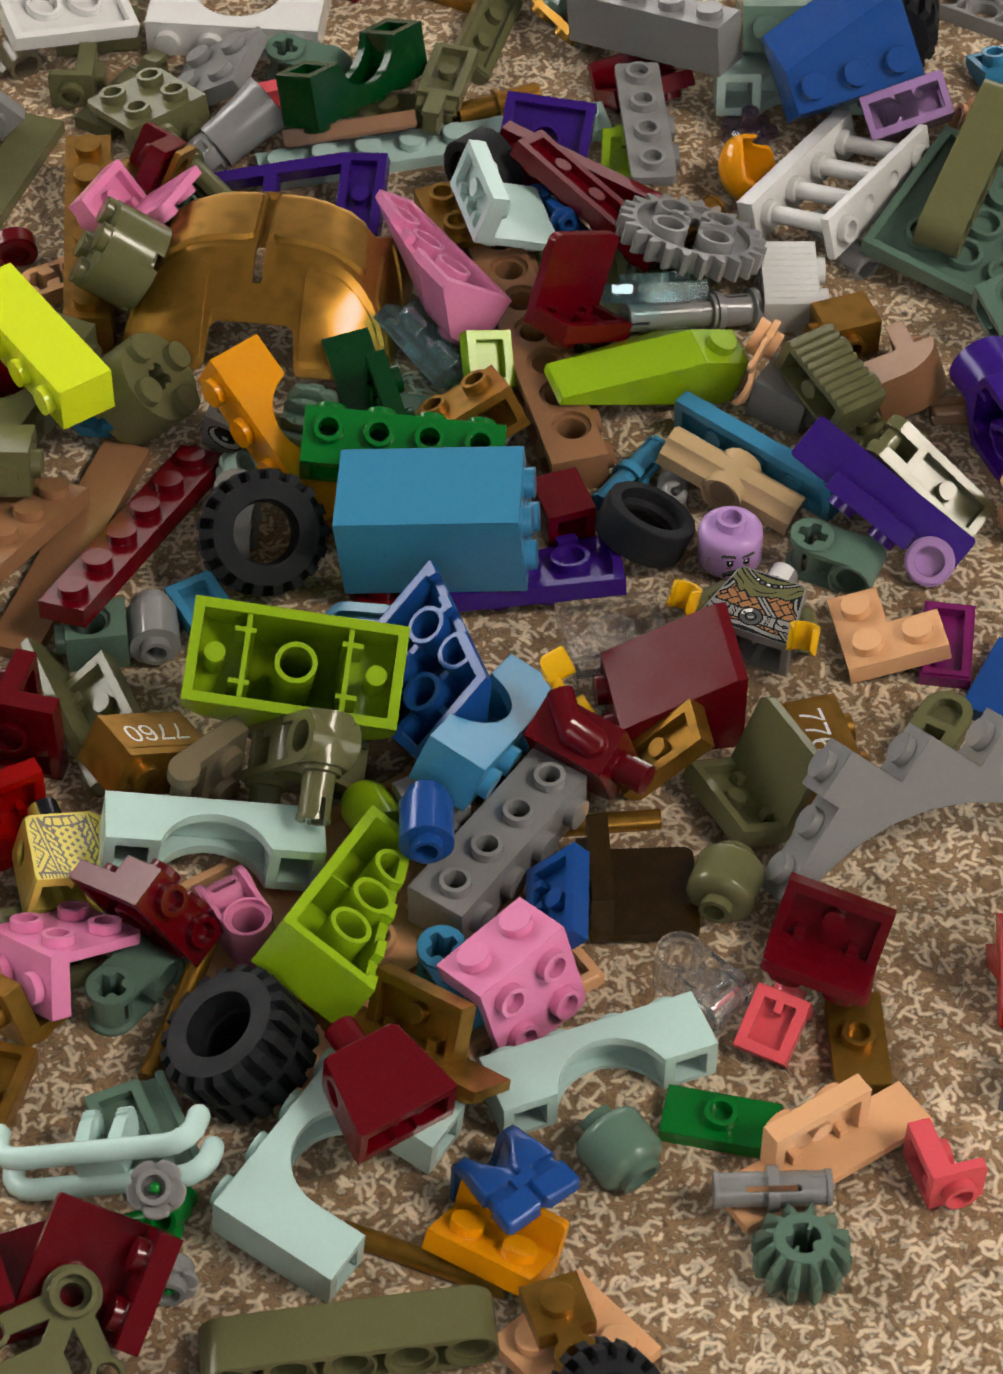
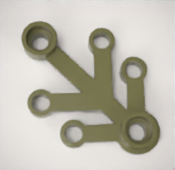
M77 1264L60 1266L52 1271L44 1281L41 1296L0 1314V1327L3 1332V1337L0 1340V1350L7 1344L10 1335L49 1320L41 1343L0 1362V1374H73L64 1355L72 1329L91 1364L88 1374H96L97 1368L102 1365L112 1366L118 1374H127L124 1364L118 1358L113 1357L95 1317L102 1304L103 1289L98 1277L90 1269ZM66 1286L78 1288L82 1293L81 1304L76 1307H68L63 1304L60 1299L61 1289Z

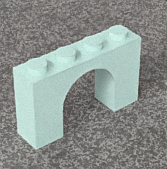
M329 1047L317 1061L312 1073L314 1078L303 1091L297 1088L288 1096L279 1112L280 1120L271 1132L261 1131L254 1138L245 1154L244 1160L246 1163L235 1176L231 1174L225 1175L214 1189L210 1198V1204L213 1205L212 1231L326 1303L331 1302L363 1261L365 1235L309 1199L298 1186L292 1172L295 1162L310 1146L323 1139L343 1135L322 1087L323 1063L328 1055L335 1052L332 1047ZM455 1100L453 1115L388 1150L429 1175L460 1135L465 1105Z

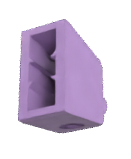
M942 69L859 97L872 141L878 139L892 142L906 137L919 124L927 125V128L930 129L951 121L955 114Z

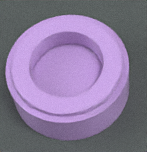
M934 536L922 537L914 541L907 549L904 558L905 570L915 583L926 587L937 586L944 583L952 575L955 568V555L951 546L943 539Z

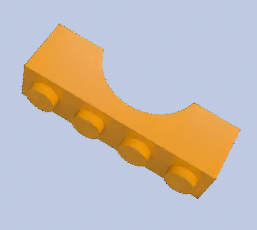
M255 334L210 359L198 381L201 384V390L207 402L212 407L218 408L229 423V430L233 439L240 447L248 450L257 463V469H278L282 473H291L299 477L301 448L292 443L281 431L273 410L275 389L285 373L258 334ZM300 479L303 485L310 486L316 492L315 499L319 504H323L327 513L323 515L325 525L331 527L337 483Z

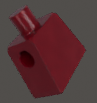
M348 1015L336 1020L327 1028L324 1036L335 1052L328 1055L324 1060L322 1087L357 1165L453 1115L457 1093L456 1083L399 1025L388 1024L366 1035L356 1019Z

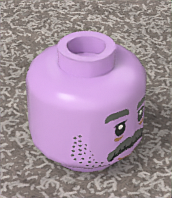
M722 506L712 509L704 515L698 526L697 558L702 568L712 576L721 579H729L740 567L746 566L757 569L762 558L763 526L758 517L749 510L738 506Z

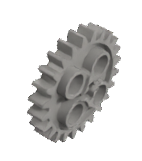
M647 193L646 198L635 195L633 201L626 199L624 206L620 207L615 225V234L621 237L620 243L631 246L629 252L644 254L643 261H656L660 263V269L662 270L674 268L679 276L692 273L697 280L701 281L703 276L710 277L717 283H720L722 277L733 283L737 281L738 277L749 280L750 274H758L767 247H765L766 239L760 238V231L750 229V222L737 221V214L723 213L720 206L706 207L703 200H698L696 203L689 202L682 195L679 200L672 198L666 193L662 194V198ZM690 225L698 227L692 250L684 248Z

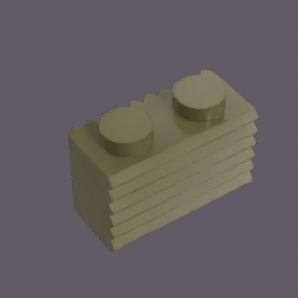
M832 323L825 324L786 341L772 365L815 420L824 416L843 432H847L851 428L854 429L858 425L861 426L863 423L873 419L887 396L886 389L882 388L878 376L873 372H869L868 367L863 366L862 359H858L857 353L853 352L851 343L845 337L840 336L839 331L834 330Z

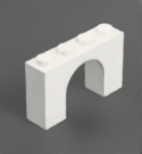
M150 0L145 18L147 53L156 49L169 54V56H187L191 50L201 44L210 46L222 41L234 31H241L243 33L258 26L268 39L277 34L289 33L323 44L332 0H278L267 10L247 16H228L213 12L203 5L204 0ZM290 46V47H289V51H290V52H293V49H292V47ZM265 48L259 60H270L266 55Z

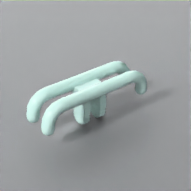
M195 1104L190 1107L185 1121L178 1128L165 1133L139 1135L140 1122L138 1121L137 1110L132 1106L119 1107L117 1112H115L116 1117L113 1120L108 1137L105 1139L104 1134L106 1132L103 1114L98 1109L85 1110L83 1116H81L74 1142L24 1147L11 1146V1130L5 1124L0 1123V1167L3 1168V1184L10 1195L19 1200L31 1202L55 1200L59 1192H65L78 1198L126 1194V1188L132 1182L131 1173L134 1169H131L133 1160L168 1157L180 1154L191 1148L204 1135L210 1122V1111L203 1104ZM212 1135L205 1138L199 1153L192 1160L176 1165L182 1172L180 1179L185 1183L186 1187L203 1181L217 1169L225 1150L224 1142L218 1136ZM74 1166L77 1172L75 1175L43 1178L26 1177V1170Z

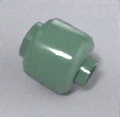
M602 1105L592 1111L581 1122L580 1127L584 1133L577 1142L576 1154L603 1189L609 1191L621 1189L625 1194H629L652 1179L661 1169V1163L658 1159L662 1154V1142L635 1108L622 1106L611 1110L608 1105Z

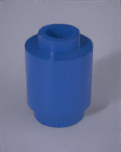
M420 780L409 785L399 801V849L404 856L419 863L430 864L440 861L452 853L455 845L454 801L448 794L446 787L441 783L433 780Z

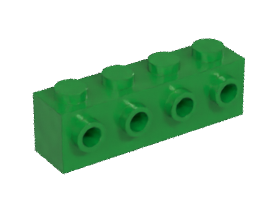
M323 401L317 405L306 404L299 460V478L337 483L341 450L505 446L507 425L496 424L494 420L486 417H471L466 421L446 419L444 415L436 412H421L416 416L396 414L393 409L381 406L370 407L367 410L346 409V406L333 401Z

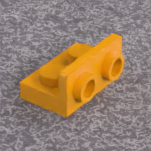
M461 1179L454 1206L427 1228L422 1249L518 1297L519 1287L548 1279L558 1266L569 1229L568 1220L541 1207L540 1216L514 1235H506L491 1218L492 1212L489 1208L481 1206Z

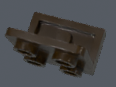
M586 815L585 837L575 838V842L590 852L589 925L591 943L688 940L698 937L701 927L698 906L689 901L686 892V886L695 866L692 850L687 847L610 849L608 815Z

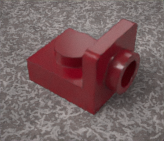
M147 122L143 125L129 158L130 163L139 168L135 181L148 193L160 187L175 152L185 148L187 144L186 141L153 122Z

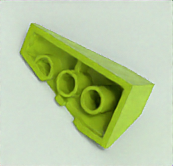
M732 329L658 330L547 363L544 373L559 405H675V400L687 390L707 402L719 404L731 401L746 372L749 361Z

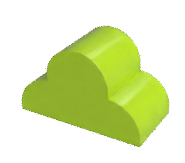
M196 595L180 704L189 711L217 720L226 721L235 715L247 727L303 709H332L353 716L355 722L360 726L363 740H379L392 737L397 731L410 627Z

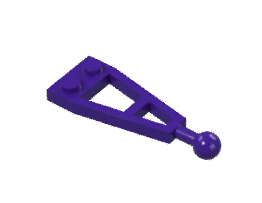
M340 152L213 172L232 190L263 185L262 191L280 192L282 182L340 174L336 205L357 215L366 223L368 229L375 236H381L384 217L375 196L379 189L387 192L391 163L388 153Z

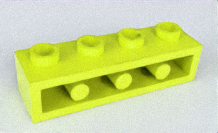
M11 263L1 266L0 360L8 368L14 383L19 388L25 387L32 394L41 413L45 416L50 414L63 430L115 407L111 369Z

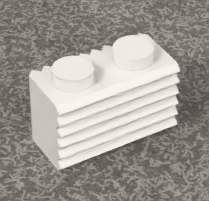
M766 241V254L762 267L757 274L758 289L764 303V318L771 322L775 318L781 321L777 329L779 332H804L805 324L809 323L811 303L829 299V289L820 288V285H825V257H817L815 241Z

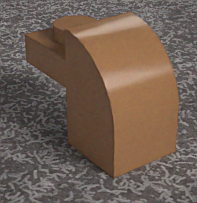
M903 320L885 326L892 351L863 362V366L868 367L869 372L876 374L881 381L882 388L886 389L887 396L878 409L884 422H887L893 414L906 418L929 407L941 396L947 384L946 374L933 335L924 339L921 338L919 333L911 336Z

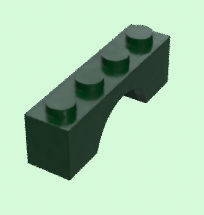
M386 18L360 31L357 53L346 74L343 73L339 63L303 60L275 74L284 127L302 128L306 134L323 133L331 128L330 124L356 116L358 109L365 105L380 103L386 99V94L412 86V81L422 76L427 64L421 21Z

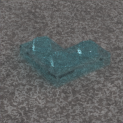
M677 271L619 274L620 283L605 284L603 290V303H659L709 298L708 279H702V281L691 279L690 273L679 276Z

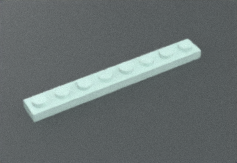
M602 101L592 102L597 104L592 142L602 141L603 128H613ZM493 116L467 122H452L443 125L438 136L422 134L421 128L407 129L401 132L374 136L366 135L360 138L321 142L315 145L288 149H275L269 152L255 153V164L257 166L340 152L388 153L391 162L389 173L444 165V152L450 142L480 126L492 128L500 134L503 116ZM340 174L282 182L280 190L339 181Z

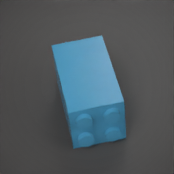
M524 446L341 450L332 528L345 594L402 593L429 560L436 564L449 592L527 591L529 570L538 569L537 539H531V536L534 535V532H540L541 511L540 502L531 501V498L536 497L537 491L536 468L527 467Z

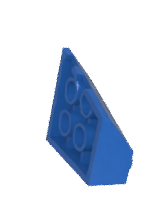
M811 0L761 37L787 123L859 102V97L925 75L902 0Z
M429 560L377 621L410 627L397 731L392 738L416 759H418L430 734L450 714L475 722L487 723L492 680L436 564Z

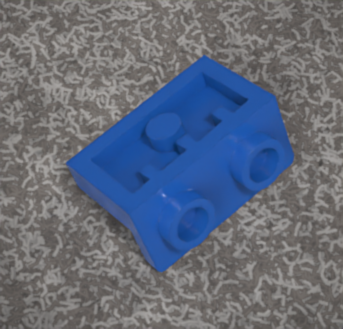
M576 842L569 844L526 871V901L564 926L571 950L588 941L590 852Z

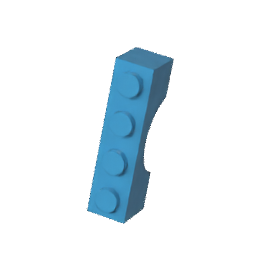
M510 654L490 675L492 686L487 723L475 722L450 714L430 734L409 774V777L415 781L433 780L444 785L454 801V806L462 811L477 796L486 800L496 787L501 776L506 778L510 774L521 754L526 756L530 752L531 748L523 734L551 689L543 679L540 671L513 654Z

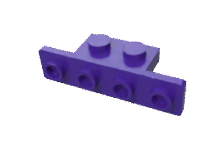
M819 417L792 449V456L826 483L825 487L833 493L828 501L850 519L856 512L872 524L867 533L891 551L895 545L899 546L902 550L908 549L917 539L934 536L943 539L951 546L955 555L956 567L976 542L974 537L826 417Z

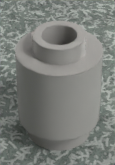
M148 589L137 593L126 610L129 649L132 657L140 663L149 665H161L168 660H173L181 650L178 613L175 603L165 592L157 589Z

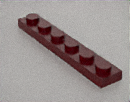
M181 445L38 600L40 618L86 628L214 485L216 468L219 466V457L223 453L205 450L203 447L195 445Z

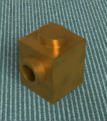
M864 291L811 303L809 323L804 326V334L825 324L832 323L834 330L839 331L840 336L845 337L851 343L853 352L857 353L858 359L862 356L878 353L882 320Z

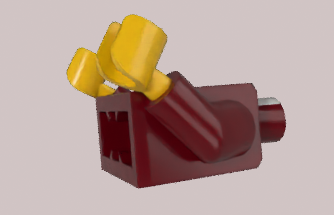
M559 646L544 654L540 659L541 673L551 689L523 734L531 750L535 748L587 775V791L607 800L615 798L621 786L640 795L643 794L653 780L655 766L637 758L638 754L628 733L624 729L597 715L583 694L576 698L573 687L564 685L562 680L576 673L575 667L564 647Z

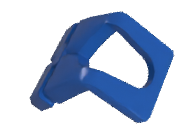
M513 1124L497 1135L493 1155L487 1165L470 1160L464 1156L451 1166L450 1198L452 1201L455 1202L462 1179L481 1206L489 1208L492 1212L491 1218L506 1235H514L540 1216L541 1207L552 1208L579 1189V1176L563 1160L556 1161L554 1159V1152Z

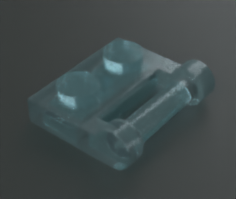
M417 300L410 302L406 306L386 304L373 318L436 388L452 389L460 384L463 379L461 356L447 340L438 334L437 329L425 317L426 312L423 306Z

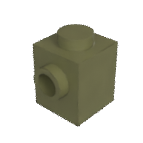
M0 424V497H31L36 478H43L45 469L43 448H37L35 425Z

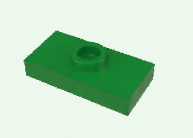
M669 1084L658 1137L662 1142L760 1159L763 1126L776 1113L782 1110V1104Z

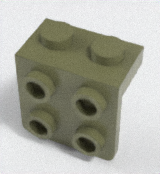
M157 67L142 69L135 77L118 85L104 87L100 90L99 94L87 100L90 112L124 131L129 157L143 125L147 122H153L158 126L164 123H172L179 129L180 138L188 142L195 135L201 133L199 128L211 119L205 93Z
M762 697L731 757L696 760L685 768L681 777L729 840L744 843L748 847L781 844L790 837L797 817L805 808L813 793L802 782L808 774V765L818 749L776 697Z

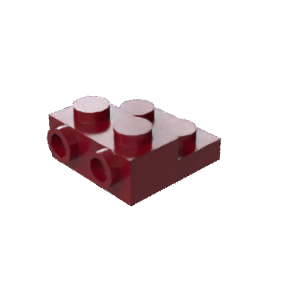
M128 855L119 867L107 862L103 868L81 859L68 876L106 914L121 917L122 922L139 929L142 935L178 956L182 961L190 963L197 968L223 934L217 920L208 915L212 910L211 907L199 896L179 885L180 875L159 859L154 858L149 864Z

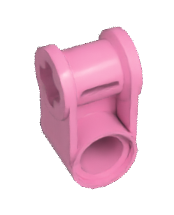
M239 864L232 868L231 875L206 887L197 884L190 888V892L199 896L211 907L212 910L208 915L217 920L219 928L223 931V934L220 936V944L236 966L238 964H249L254 969L257 965L251 960L276 928L270 905L258 891L247 869Z

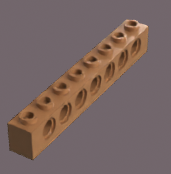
M479 245L461 249L512 299V302L494 330H511L516 387L512 388L530 422V425L525 427L542 474L545 475L576 467L587 490L602 487L608 481V469L615 466V455L610 439L603 440L601 436L602 425L598 408L596 406L590 407L589 405H559L544 373L547 363L574 356L573 348H561L549 343L546 340V334L524 322L530 293L538 274L535 253L522 248L498 245Z

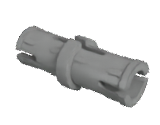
M765 1165L764 1171L730 1173L712 1171L713 1209H720V1207H766L768 1213L780 1212V1206H786L787 1202L791 1206H807L812 1202L814 1205L833 1206L834 1187L831 1168H824V1170L779 1171L778 1165ZM748 1186H798L797 1191H746Z

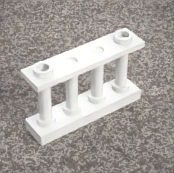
M835 109L737 201L740 221L750 222V229L760 231V238L763 239L779 224L823 233L827 258L835 260L881 215L931 147L927 125H917L900 143L878 139L872 141V138L857 136L854 131L851 111ZM853 154L882 159L875 167L847 162ZM829 177L858 182L851 190L821 185ZM805 200L833 206L826 214L796 209Z

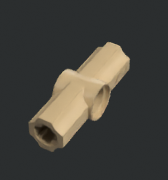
M675 426L671 431L655 462L699 487L702 498L713 509L722 506L745 508L755 514L761 523L782 535L789 531L807 499L803 495L763 474L760 463L748 451L733 447L722 451L680 426Z

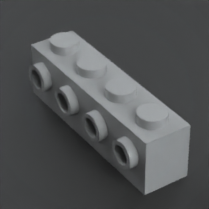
M567 0L569 40L717 77L724 74L742 58L740 10L723 6L718 1Z
M533 748L455 833V845L452 853L440 861L427 864L407 886L408 921L424 930L435 925H449L458 929L464 935L465 940L471 937L496 916L497 911L508 899L514 900L520 895L526 885V871L553 855L557 850L559 841L570 828L575 830L583 823L590 806L589 801L586 800L587 775Z

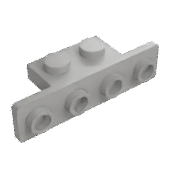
M642 61L616 64L615 80L630 177L633 181L643 185L671 186L672 183L677 182L680 156L678 143H672L675 139L674 116L667 115L659 64L657 62Z

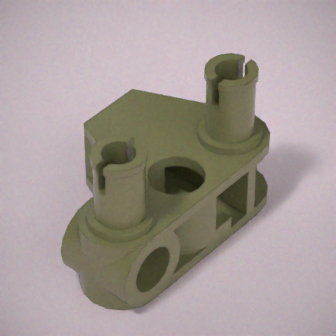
M308 708L248 727L247 738L251 739L247 769L241 771L240 777L241 782L245 783V787L249 789L248 802L280 804L282 793L300 794L298 813H296L295 820L299 823H305L307 819V825L329 826L331 825L330 816L333 799L341 800L347 788L358 781L365 780L370 743L362 739L360 726L350 714L332 709Z

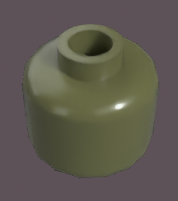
M725 840L720 843L710 844L702 849L698 855L686 886L688 899L692 904L698 906L699 913L708 921L725 923L743 920L752 913L764 882L765 871L763 864L757 858L755 852L744 843Z

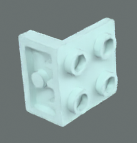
M469 139L452 176L450 185L473 242L481 243L485 246L498 245L522 248L531 252L543 251L549 236L555 230L537 189L533 186L503 183L498 172V166L492 158L486 141Z

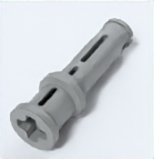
M756 287L745 288L742 293L723 294L719 290H713L704 294L702 298L623 303L621 310L628 313H620L622 318L632 323L630 333L690 327L725 329V327L746 326L749 330L757 327L761 318L764 317V303L760 291Z

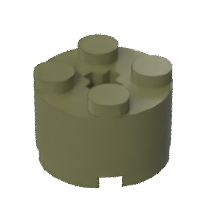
M108 196L97 214L96 221L99 223L94 232L85 230L76 244L73 255L78 257V260L70 272L68 281L113 306L127 311V309L132 310L137 306L156 277L158 271L153 268L157 255L165 257L171 241L172 229L130 205Z
M139 332L133 334L100 357L111 369L115 407L95 417L97 420L105 417L114 427L109 433L121 442L137 446L145 445L199 408L200 398L197 394L196 381L189 366L191 356L186 347L180 342L172 341L170 343L156 334Z

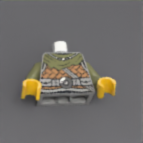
M783 562L772 564L767 573L746 566L740 567L728 580H721L704 589L690 581L675 579L665 606L669 608H681L684 615L687 616L712 604L726 602L743 662L784 677L789 672L795 649L798 652L816 656L817 649L822 642L821 627L818 625L816 613L812 608L806 606L807 590L803 585L796 583L798 580L796 570L791 565Z

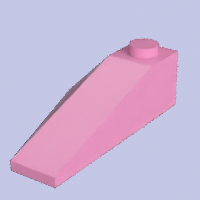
M379 189L375 199L425 312L439 326L437 329L438 334L448 342L460 346L459 334L466 330H494L512 302V299L411 199Z

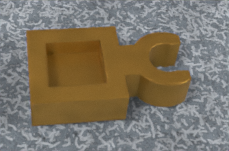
M576 1270L519 1287V1301L538 1349L541 1350L556 1345L554 1352L555 1371L561 1372L564 1365L559 1359L565 1352L571 1357L578 1353L575 1344L583 1340L590 1346L595 1344V1339L589 1335L596 1333L597 1319Z

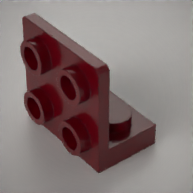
M59 1192L55 1197L16 1295V1307L41 1296L44 1281L56 1268L67 1264L84 1266L98 1277L102 1285L103 1300L95 1317L107 1343L116 1350L138 1357L184 1240L166 1230L65 1192ZM66 1286L60 1291V1299L66 1306L76 1307L82 1302V1293L74 1286Z

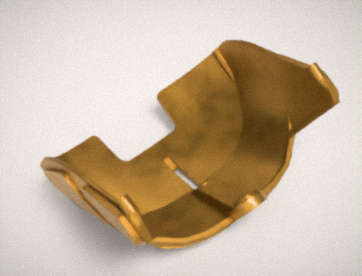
M271 191L223 192L191 201L181 207L171 220L164 223V225L172 229L168 250L165 257L157 255L153 269L158 271L141 301L135 308L130 310L123 337L124 341L133 334L148 332L156 334L170 343L172 341L180 342L186 347L191 356L190 368L199 369L204 364L210 327L216 321L286 326L293 334V372L295 376L299 378L333 380L321 345V339L368 327L375 350L384 349L389 365L394 364L399 347L400 319L406 318L413 283L393 237L375 236L362 219L347 209L325 200L300 196L294 193ZM258 248H266L261 282H253Z

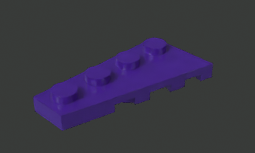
M575 532L555 537V546L538 550V569L529 570L527 591L449 592L458 612L484 609L499 611L513 606L533 604L555 605L562 601L582 599L605 600L612 596L627 595L626 577L621 555L606 545L599 535L578 540Z

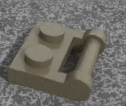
M233 715L170 760L167 770V780L171 785L169 795L231 800L240 788V776L246 756L245 748L249 728Z

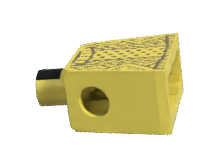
M47 797L35 801L28 808V816L22 819L12 849V862L22 913L34 912L41 914L57 910L59 903L70 900L86 901L90 903L91 908L104 912L68 877L81 859L99 866V816L91 811L62 813L57 800Z

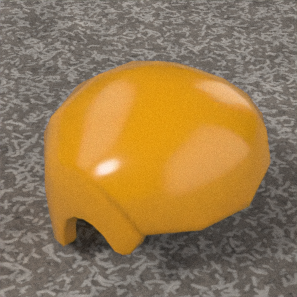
M756 134L732 136L726 141L720 152L718 161L719 177L725 191L737 201L776 165L773 152L768 145H758L752 142V140L757 139Z

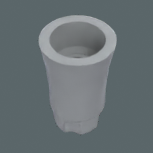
M249 77L230 101L199 128L201 133L195 135L187 144L196 146L203 153L204 163L212 172L223 171L228 165L232 167L247 153L287 127H284L282 111L252 77Z

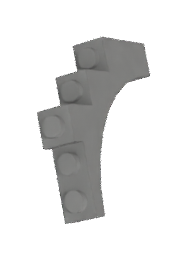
M987 707L982 716L975 720L967 730L965 742L959 752L909 722L903 733L897 735L889 745L887 758L881 767L876 766L831 737L825 747L818 750L812 757L808 765V774L802 782L803 785L815 792L817 796L812 804L806 806L797 817L795 830L782 851L777 852L769 861L762 888L781 902L791 872L820 882L854 848L890 825L925 811L963 803H1003V716Z

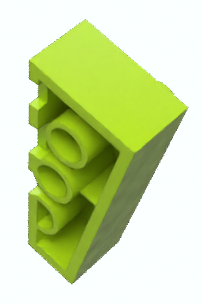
M371 805L251 960L255 965L266 969L290 992L330 1023H334L344 1016L351 1015L354 1017L376 989L378 976H376L377 967L385 955L388 944L385 941L388 926L395 918L398 907L395 904L397 893L404 884L410 859L404 856L399 849V825L374 805Z

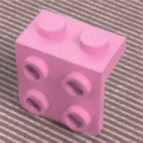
M116 159L103 168L68 208L76 217L80 227L92 233L99 223L96 221L97 214L108 196L120 200L164 224L178 212L176 206L184 202L196 191L193 183L202 172L197 165H194L146 195L122 162Z
M520 896L436 965L442 981L478 1006L493 1050L503 1046H517L544 1037L554 1031L565 1020L573 1017L586 1000V993L564 926Z
M81 900L61 902L57 905V910L41 914L34 912L17 913L10 917V922L0 924V973L21 984L34 1013L52 1022L71 1017L70 963L138 945L141 943V932L139 929L122 922L121 917L104 914L91 908L90 903Z

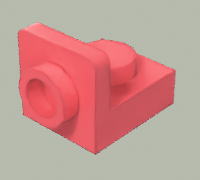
M758 982L734 1039V1048L787 1069L807 1021L811 1022L815 1013L811 1002L805 1000L807 993L798 987H787L775 982L773 987Z
M930 1117L907 1124L902 1155L927 1210L946 1205L949 1209H960L970 1205L978 1196L982 1195L988 1167L982 1157L955 1163L949 1142L946 1138L939 1139Z

